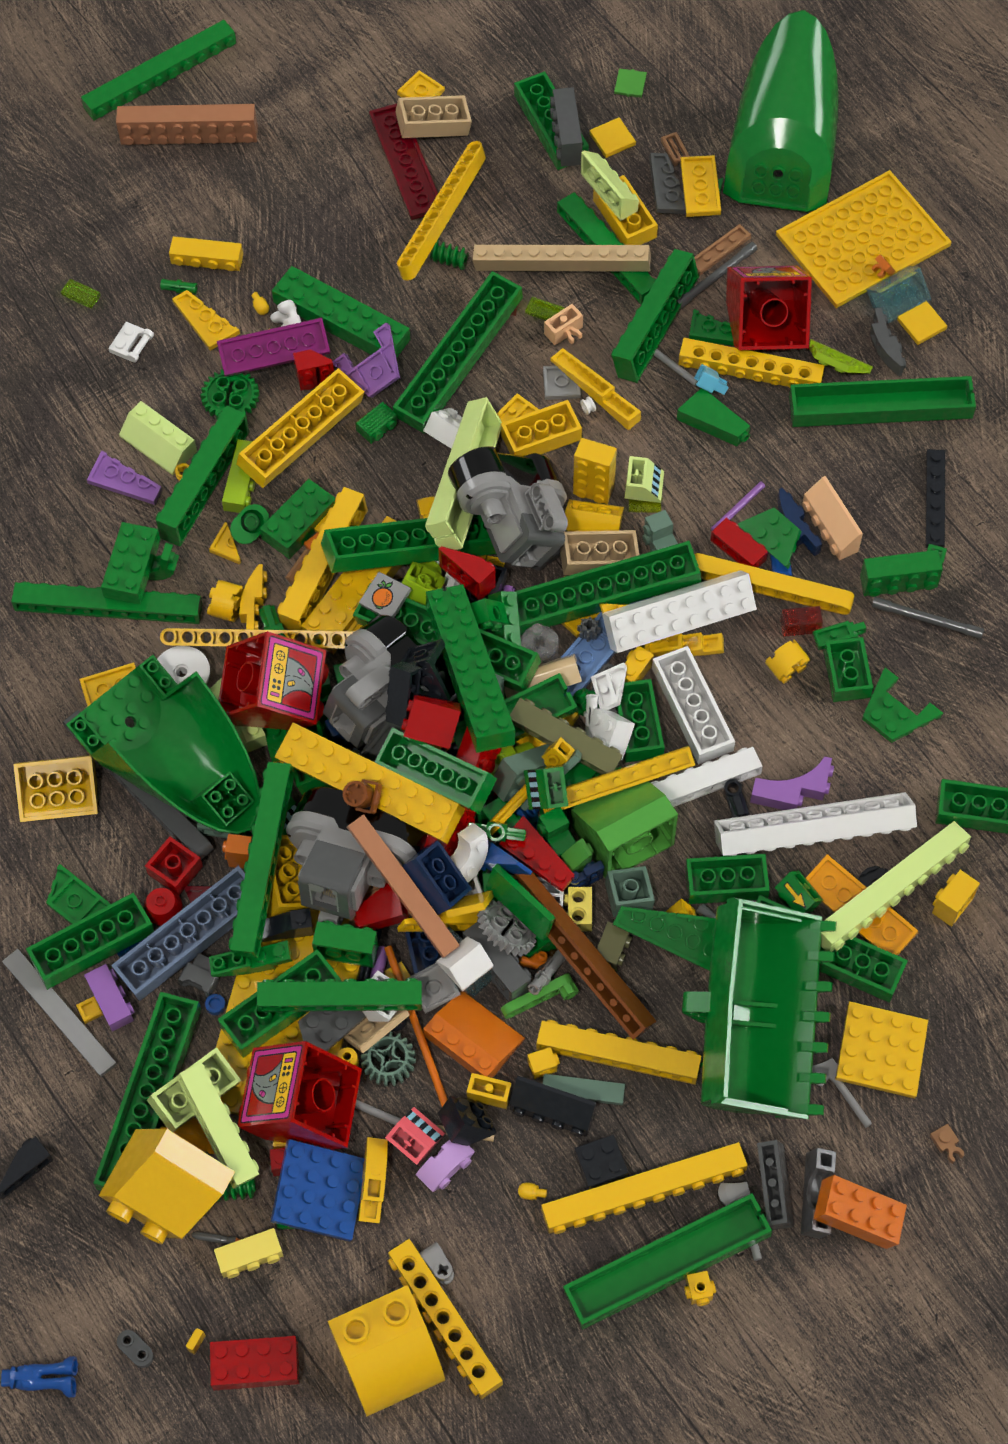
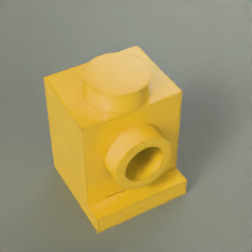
M560 737L542 755L544 764L547 767L563 765L570 759L575 749ZM558 747H560V748L565 752V754H563V753L558 749Z

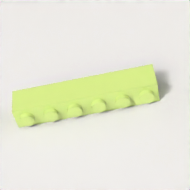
M201 1062L179 1073L176 1078L218 1161L235 1172L230 1181L232 1188L234 1189L259 1175L258 1164L254 1159H251L247 1143L241 1140L239 1127L235 1122H232L228 1106L222 1103L220 1090L217 1085H213L209 1069L206 1066L204 1067Z

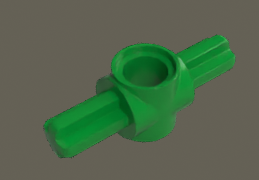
M499 822L475 823L486 832L488 840L505 842L506 839L525 841V829L510 828L508 824ZM492 827H500L502 835L494 837L491 834Z

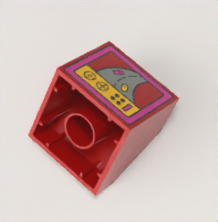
M797 265L727 267L726 304L734 346L738 350L809 348L812 276Z
M269 631L226 646L219 703L233 725L289 730L292 723L304 728L316 725L322 717L324 710L323 702L320 701L321 687L327 680L329 672L328 666L325 664L326 650Z
M307 1041L253 1048L250 1066L247 1069V1080L242 1105L239 1108L237 1125L239 1128L269 1141L286 1143L290 1139L329 1150L348 1148L362 1068Z

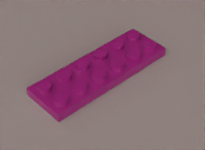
M322 318L217 341L225 377L294 362L293 353L309 349L321 355L330 354Z

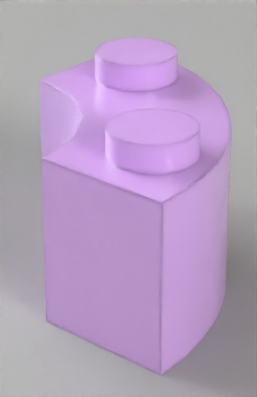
M449 1140L441 1146V1150L436 1156H431L416 1173V1176L432 1192L439 1188L444 1189L451 1182L450 1178L461 1168L465 1169L472 1162L470 1158L475 1151L470 1146L452 1143Z

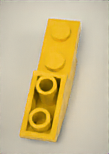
M259 564L255 568L245 585L241 597L239 616L241 623H246V629L259 630V621H256V616H259V606H264V599H267V588H264V582H268L267 571H264L263 564Z
M367 1137L358 1221L380 1223L386 1180L387 1139Z

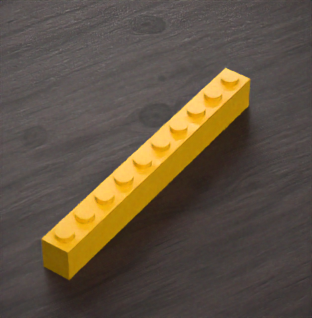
M738 1142L542 1204L541 1211L549 1234L553 1232L554 1234H560L565 1232L568 1227L574 1226V1228H579L586 1225V1222L590 1220L595 1222L601 1221L606 1218V1215L612 1213L620 1215L631 1207L638 1209L644 1207L647 1202L653 1201L657 1203L665 1200L666 1196L672 1194L673 1196H679L684 1194L685 1190L691 1188L698 1190L710 1182L717 1184L729 1176L733 1178L739 1177L744 1174L748 1165Z

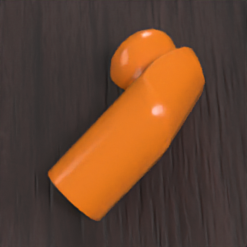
M539 951L530 958L522 956L519 957L518 964L527 968L537 969L547 961L548 955L545 951Z

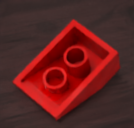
M442 546L438 548L439 566L459 584H463L464 588L478 600L483 599L496 587L495 567L490 561L486 562L482 557Z

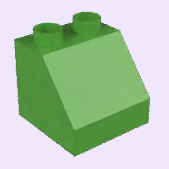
M649 781L573 806L574 809L571 810V826L579 839L583 838L585 843L591 845L593 861L596 863L601 860L604 866L603 876L605 880L607 871L633 868L674 846L678 813L666 795Z

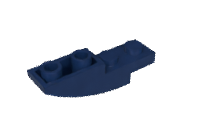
M780 488L778 493L779 512L802 531L796 546L804 544L813 556H816L821 551V539L811 532L806 522H803L804 509L794 502L789 492Z

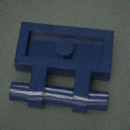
M601 860L596 863L592 861L586 864L581 873L573 872L575 877L568 887H587L601 880L604 872Z

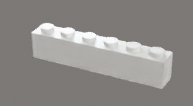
M754 747L742 748L735 754L723 755L716 761H707L700 767L688 768L681 774H672L665 780L653 781L651 784L664 793L672 806L675 807L723 789L725 783L730 779L742 782L761 774L763 766Z

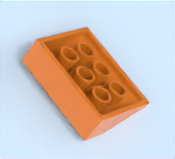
M461 991V995L448 1002L423 1028L424 1036L471 1073L493 1078L522 1044L525 1037L467 993Z

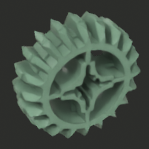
M390 1031L389 1036L381 1038L364 1052L365 1054L361 1055V1059L364 1060L361 1065L365 1068V1075L370 1074L369 1079L371 1081L376 1078V1084L378 1085L381 1081H384V1086L386 1087L390 1081L393 1086L396 1085L395 1080L403 1083L402 1076L409 1078L410 1074L408 1071H414L412 1064L416 1063V1059L413 1058L416 1054L414 1050H411L413 1045L411 1043L407 1044L408 1040L406 1037L401 1039L399 1033L393 1037V1032ZM389 1046L385 1050H380L381 1047ZM397 1048H399L404 1053V1061L400 1060V1057L396 1056ZM388 1056H392V1060L390 1061L389 1059V1062L386 1061L385 1063V1058L388 1059ZM373 1057L381 1062L380 1071L372 1064ZM391 1068H397L396 1071L388 1072Z

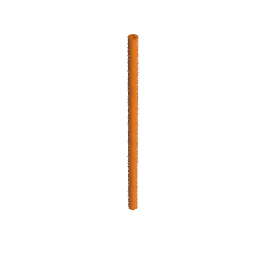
M392 946L385 947L384 950L395 979L397 981H404ZM407 1010L410 1014L409 1019L440 1104L443 1107L448 1099L416 1011Z

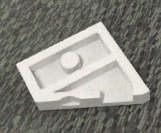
M624 662L591 676L595 693L598 695L600 709L609 710L621 704L627 665Z

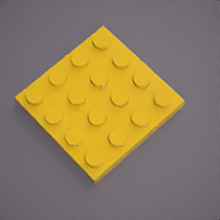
M849 1001L835 1080L915 1099L919 1085L928 1020Z

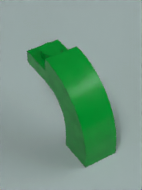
M165 543L162 555L155 556L148 580H164L174 574L179 555L172 552V544Z

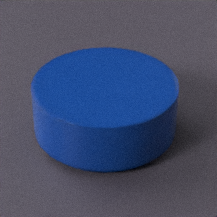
M212 994L206 999L205 1007L211 1015H219L224 1012L226 1003L221 995Z

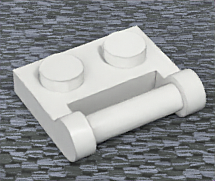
M126 322L108 348L109 352L136 363L139 359V354L148 340L153 338L154 333L149 329H143ZM141 336L142 338L134 348L133 352H130L138 338Z

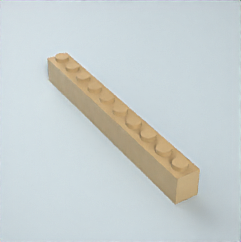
M474 245L473 263L476 271L650 272L651 252L649 245Z

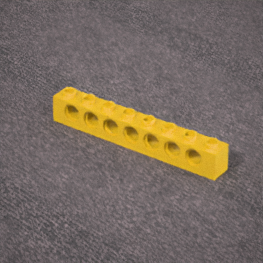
M683 338L678 365L685 368L699 369L701 364L721 375H731L737 378H746L756 382H766L789 388L791 384L821 383L825 365L750 350H738L734 347Z
M408 1239L389 1251L390 1259L387 1261L393 1271L398 1270L401 1277H399V1280L403 1287L408 1285L413 1293L412 1296L416 1305H420L424 1310L422 1316L428 1324H433L436 1329L433 1331L439 1342L444 1341L447 1346L445 1351L451 1360L455 1358L459 1364L456 1368L463 1378L467 1377L471 1384L468 1386L474 1396L479 1395L483 1399L501 1387L503 1380L411 1240ZM411 1262L415 1266L412 1270L406 1271L403 1269L404 1264ZM418 1280L426 1282L423 1288H416L414 1286ZM434 1297L438 1301L436 1305L429 1306L426 1304L427 1299ZM441 1315L449 1317V1321L445 1324L439 1323L437 1319ZM452 1333H458L461 1335V1338L457 1342H452L449 1336ZM468 1350L472 1352V1357L469 1360L462 1359L461 1353ZM475 1369H482L485 1372L481 1378L474 1377L472 1373Z

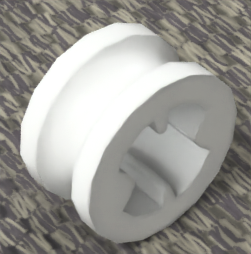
M588 396L586 400H580L585 414L588 415L590 411H596L595 403L591 397Z

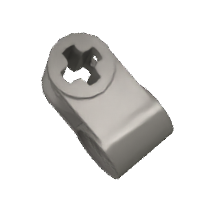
M437 1242L419 1253L440 1284L447 1285L453 1281V1268ZM444 1270L445 1272H447V1275L444 1276V1274H441L440 1271Z

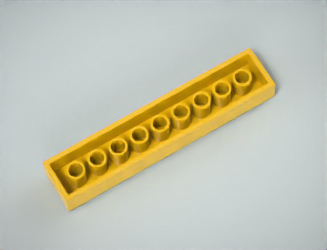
M292 723L275 755V758L281 762L291 764L293 768L343 792L347 783L351 781L362 782V779L381 783V797L377 808L379 811L445 844H448L465 811V808L460 804L295 723Z

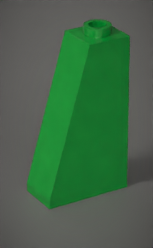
M702 388L677 409V420L734 446H738L741 442H746L750 437V425Z

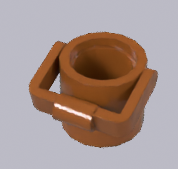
M362 779V782L351 781L343 789V799L348 805L357 807L356 811L375 814L380 802L382 784ZM370 806H371L370 810L361 809V808H367V807H370Z

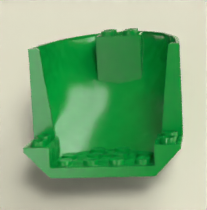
M805 10L789 13L774 25L763 40L744 84L727 160L723 190L724 194L739 203L805 212L816 210L827 204L838 124L839 96L837 69L833 48L825 28L817 17ZM775 170H781L783 172V175L781 177H776L773 174V172Z
M151 655L66 724L67 728L101 766L173 807L195 822L218 832L239 834L252 830L253 824L256 823L255 811L260 803V790L255 770L233 723L197 671L177 684L156 657ZM129 717L134 720L133 727H128L125 724L126 718Z

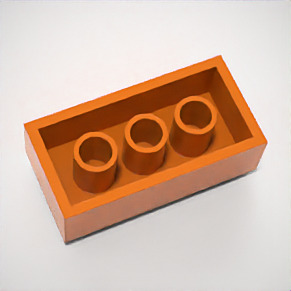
M832 1175L821 1182L813 1219L888 1249L899 1245L907 1205Z

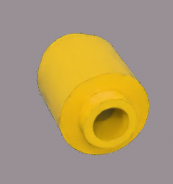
M343 1048L338 1052L337 1057L358 1067V1057L354 1049Z

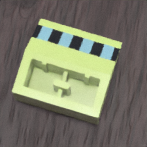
M630 456L624 498L661 503L664 471L648 458Z

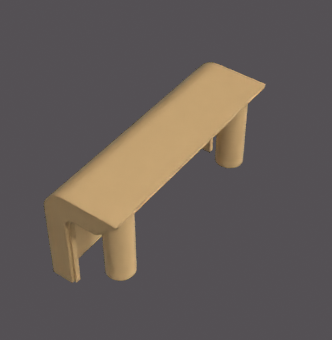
M575 653L540 664L528 688L558 673L561 674L566 686L582 682ZM504 686L506 698L519 693Z

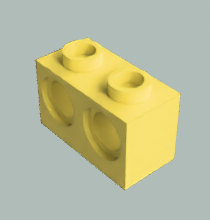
M568 887V894H564V906H568V912L566 913L581 931H592V887ZM580 897L583 901L575 902L573 899ZM581 916L583 919L581 921H576L573 919V917Z

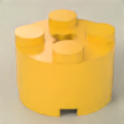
M218 580L216 588L212 587L210 590L209 598H212L208 606L207 615L235 622L239 616V613H236V611L240 607L244 591L243 586Z
M794 639L793 642L788 641L774 652V658L771 659L769 656L765 664L776 678L785 684L792 678L791 675L797 671L799 674L807 668L806 664L810 660L809 656Z

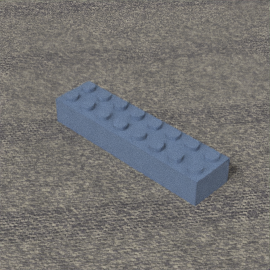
M239 865L111 965L139 1001L183 968L187 962L193 960L198 953L203 952L233 928V920L237 917L238 912L236 908L237 900L241 898L242 893L240 885L241 881L245 878V873Z

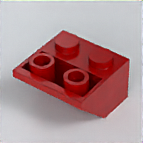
M311 349L293 353L300 391L317 387L334 372L332 360Z

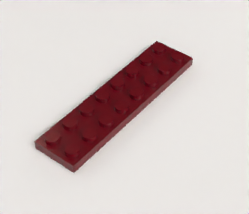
M397 104L369 111L370 119L410 220L424 217L438 192L416 138H402L396 116Z

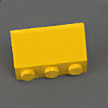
M569 499L565 510L568 520L566 530L567 532L619 531L624 507Z

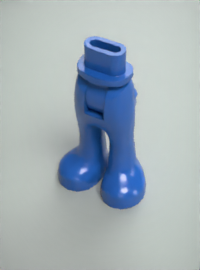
M70 1356L63 1362L53 1364H28L18 1366L17 1368L12 1366L11 1369H3L1 1387L26 1391L57 1389L61 1390L66 1397L74 1398L76 1395V1380L73 1376H76L78 1371L77 1357ZM49 1374L68 1375L59 1378H41L42 1375Z

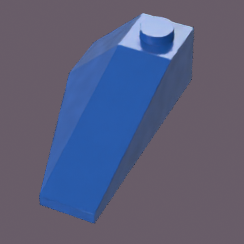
M488 840V852L481 868L483 871L486 868L492 871V868L499 864L510 874L531 875L532 870Z

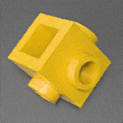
M708 1271L686 1276L687 1286H684L686 1299H690L691 1305L704 1306L709 1304V1301L713 1299V1294L716 1293L714 1281L709 1279Z

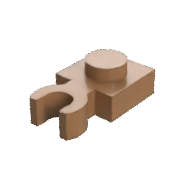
M949 1124L930 1134L940 1153L947 1151V1158L950 1163L953 1164L955 1162L953 1153H957L960 1158L964 1157V1151L956 1147L959 1140Z

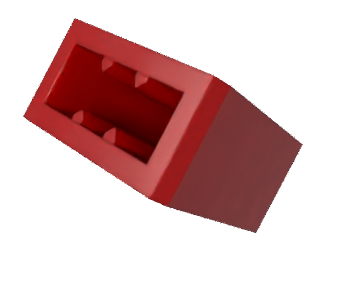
M386 883L383 888H380L361 903L358 911H356V916H354V921L360 929L368 927L376 930L401 923L404 919L409 918V913L389 884Z

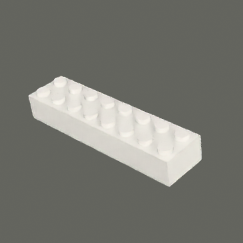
M740 570L602 613L610 649L619 653L757 610L749 573Z

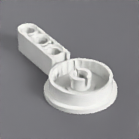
M190 646L172 647L163 652L157 659L177 684L195 671L198 672L206 684L209 681V662L206 656L196 648ZM181 671L182 674L186 675L184 677H179V672Z

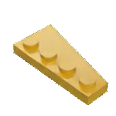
M188 290L172 298L175 306L210 351L218 347L217 341L236 337L240 334V330L237 327L230 325L229 321L217 315L216 311L212 308L209 309L200 299Z

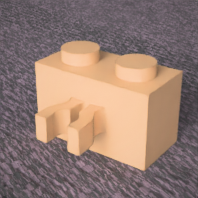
M573 304L569 305L544 322V335L554 345H557L566 338H568L570 344H573L574 338L571 335L577 336L579 339L582 338V333L579 330L583 328V315Z

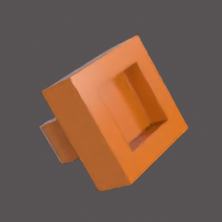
M881 254L875 258L879 264H875L872 270L876 272L878 269H881V272L877 275L879 278H883L886 272L890 276L896 272Z

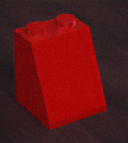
M414 695L413 700L409 699L406 711H409L408 718H404L401 730H404L403 737L450 749L461 713L460 703Z

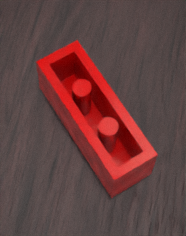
M725 518L711 531L710 541L737 563L759 568L767 560L768 551L765 549L766 547L761 543H757L749 533L741 530L734 521Z

